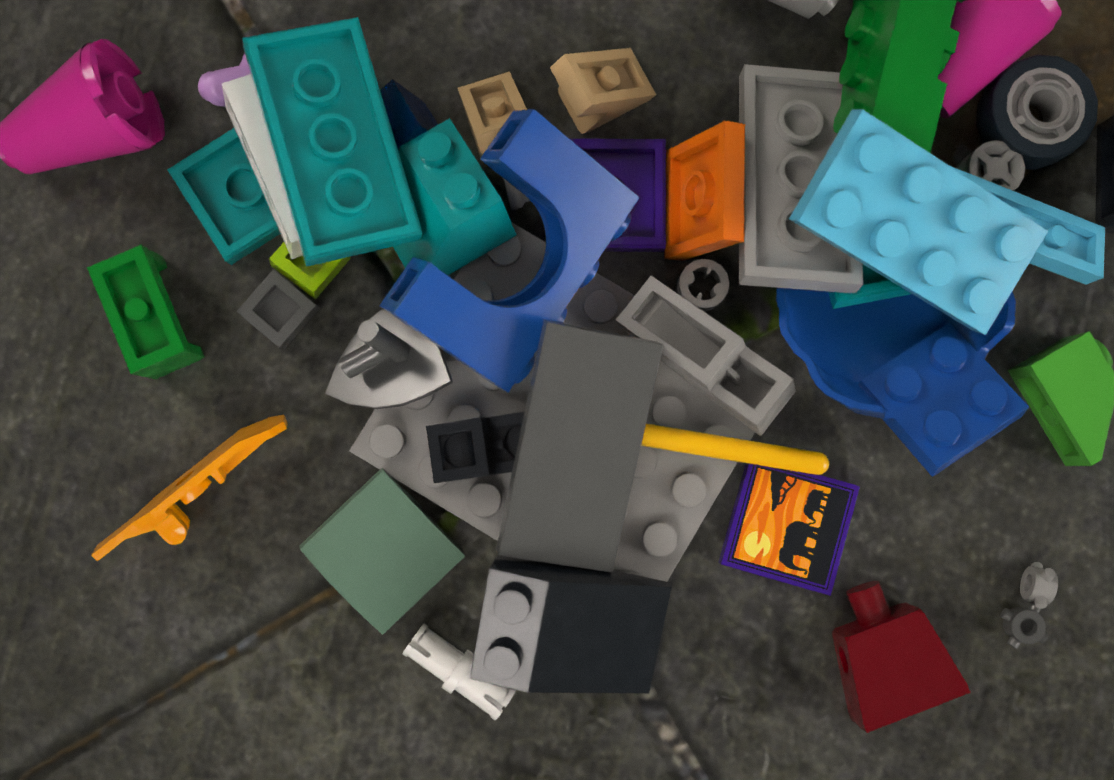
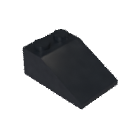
M497 555L489 568L470 679L527 693L649 694L672 583L616 570L605 572Z

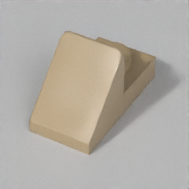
M631 48L564 54L550 67L559 84L558 94L580 133L590 132L656 96Z
M510 71L458 88L481 158L512 111L527 110Z

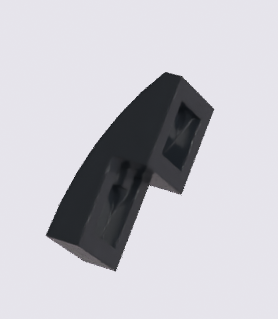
M524 412L493 417H478L426 426L434 484L512 472Z

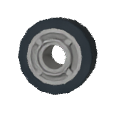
M1034 55L1016 61L985 89L977 107V128L983 144L994 140L1003 141L1011 150L1023 156L1025 169L1037 170L1057 163L1073 153L1088 140L1097 122L1098 99L1091 80L1077 65L1059 56ZM1029 104L1039 109L1043 122L1034 118L1030 112Z

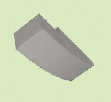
M653 276L648 278L615 320L632 337L662 343L664 346L661 361L759 436H762L796 392L792 377L746 347L742 337Z

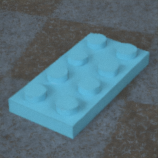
M863 109L851 110L789 220L972 331L984 335L987 334L1048 233V230Z

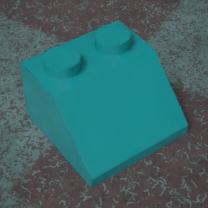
M450 118L400 146L398 152L423 232L422 238L419 241L393 246L405 268L412 257L430 262L449 275L517 236L501 197Z

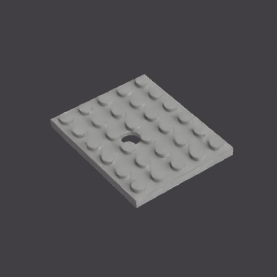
M512 223L517 236L463 266L454 280L481 300H499L510 297L525 288L536 276L544 258L546 242ZM596 273L586 286L576 291L566 306L567 315L563 323L631 336L615 320L635 295ZM441 349L453 383L430 396L405 406L375 409L349 451L379 470L383 468L394 479L498 541L512 472L434 484L426 426L478 417H493L524 412L534 365L524 380L514 384L510 391L506 392ZM660 360L646 423L751 440L755 433L753 430L725 411ZM641 446L613 570L667 582L737 462Z

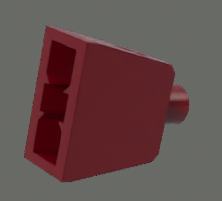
M879 581L866 582L846 592L857 620L835 628L832 631V637L848 713L851 720L861 729L869 733L971 693L956 664L925 613L919 607L906 602L889 607Z

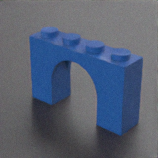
M535 109L512 111L480 160L523 193L535 205L542 218L546 233V249L536 276L525 288L510 297L499 300H481L430 262L412 257L380 304L381 308L478 375L506 392H509L514 384L520 383L530 373L535 362L534 354L538 349L543 321L564 322L567 315L566 306L576 291L586 286L593 279L599 268V257L610 241L617 239L626 230L631 221L630 211L639 199L635 193Z

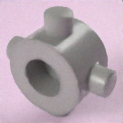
M1034 562L1025 569L1022 575L1020 594L1025 601H1034L1036 608H1046L1056 596L1058 576L1053 569H1043L1042 563Z

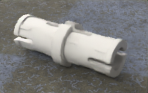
M423 623L402 653L442 680L444 683L441 688L451 694L456 690L488 713L493 720H497L501 715L503 706L506 707L516 691L515 689L470 679L474 653L468 649L465 653L461 652L429 629L425 623Z

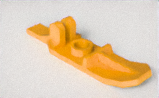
M285 415L269 417L239 429L156 495L136 515L100 542L91 556L96 561H99L124 540L154 530L169 544L177 545L182 543L186 538L190 520L176 505V502L180 499L184 505H187L200 496L212 483L208 478L209 475L221 485L225 481L226 475L261 444L287 429Z

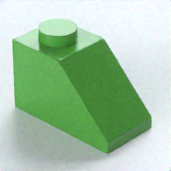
M1090 331L1062 338L1008 370L1065 466H1092L1102 460L1114 409L1113 360L1108 349L1100 341L1094 339Z

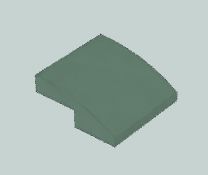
M383 468L373 475L299 545L302 553L324 578L382 635L465 557L462 548L423 511L421 505Z

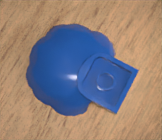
M777 288L776 302L779 308L781 334L792 351L805 363L810 377L816 386L827 397L854 413L881 418L932 477L1021 418L1029 408L1024 400L985 360L988 352L1010 333L1015 324L1016 299L1013 291L987 334L984 335L972 331L913 294L833 309L828 291Z

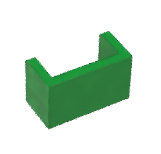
M139 245L89 266L87 269L130 374L157 379L202 360L205 356L200 346L188 343L159 274L160 271L167 268L163 256Z

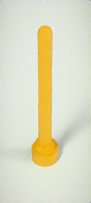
M646 423L641 446L814 475H821L829 468V460L821 452Z

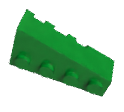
M853 0L852 14L845 28L848 46L846 60L839 75V83L843 87L840 108L833 123V131L835 133H839L852 109H863L931 153L947 83L937 78L946 67L951 55L955 53L960 32L950 28L957 1L962 3L965 0Z

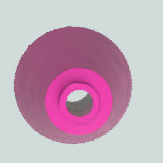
M965 0L962 3L957 1L950 28L960 32L956 50L937 78L947 83L940 117L949 118L1049 34L1062 14L1057 1Z
M99 39L83 45L0 122V158L11 168L25 174H34L145 151L163 140L165 136L164 119L153 91L151 90L143 94L134 80V77L142 73L133 60L114 43L107 39Z

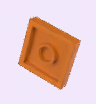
M723 121L666 150L665 259L685 261L744 242L745 124Z

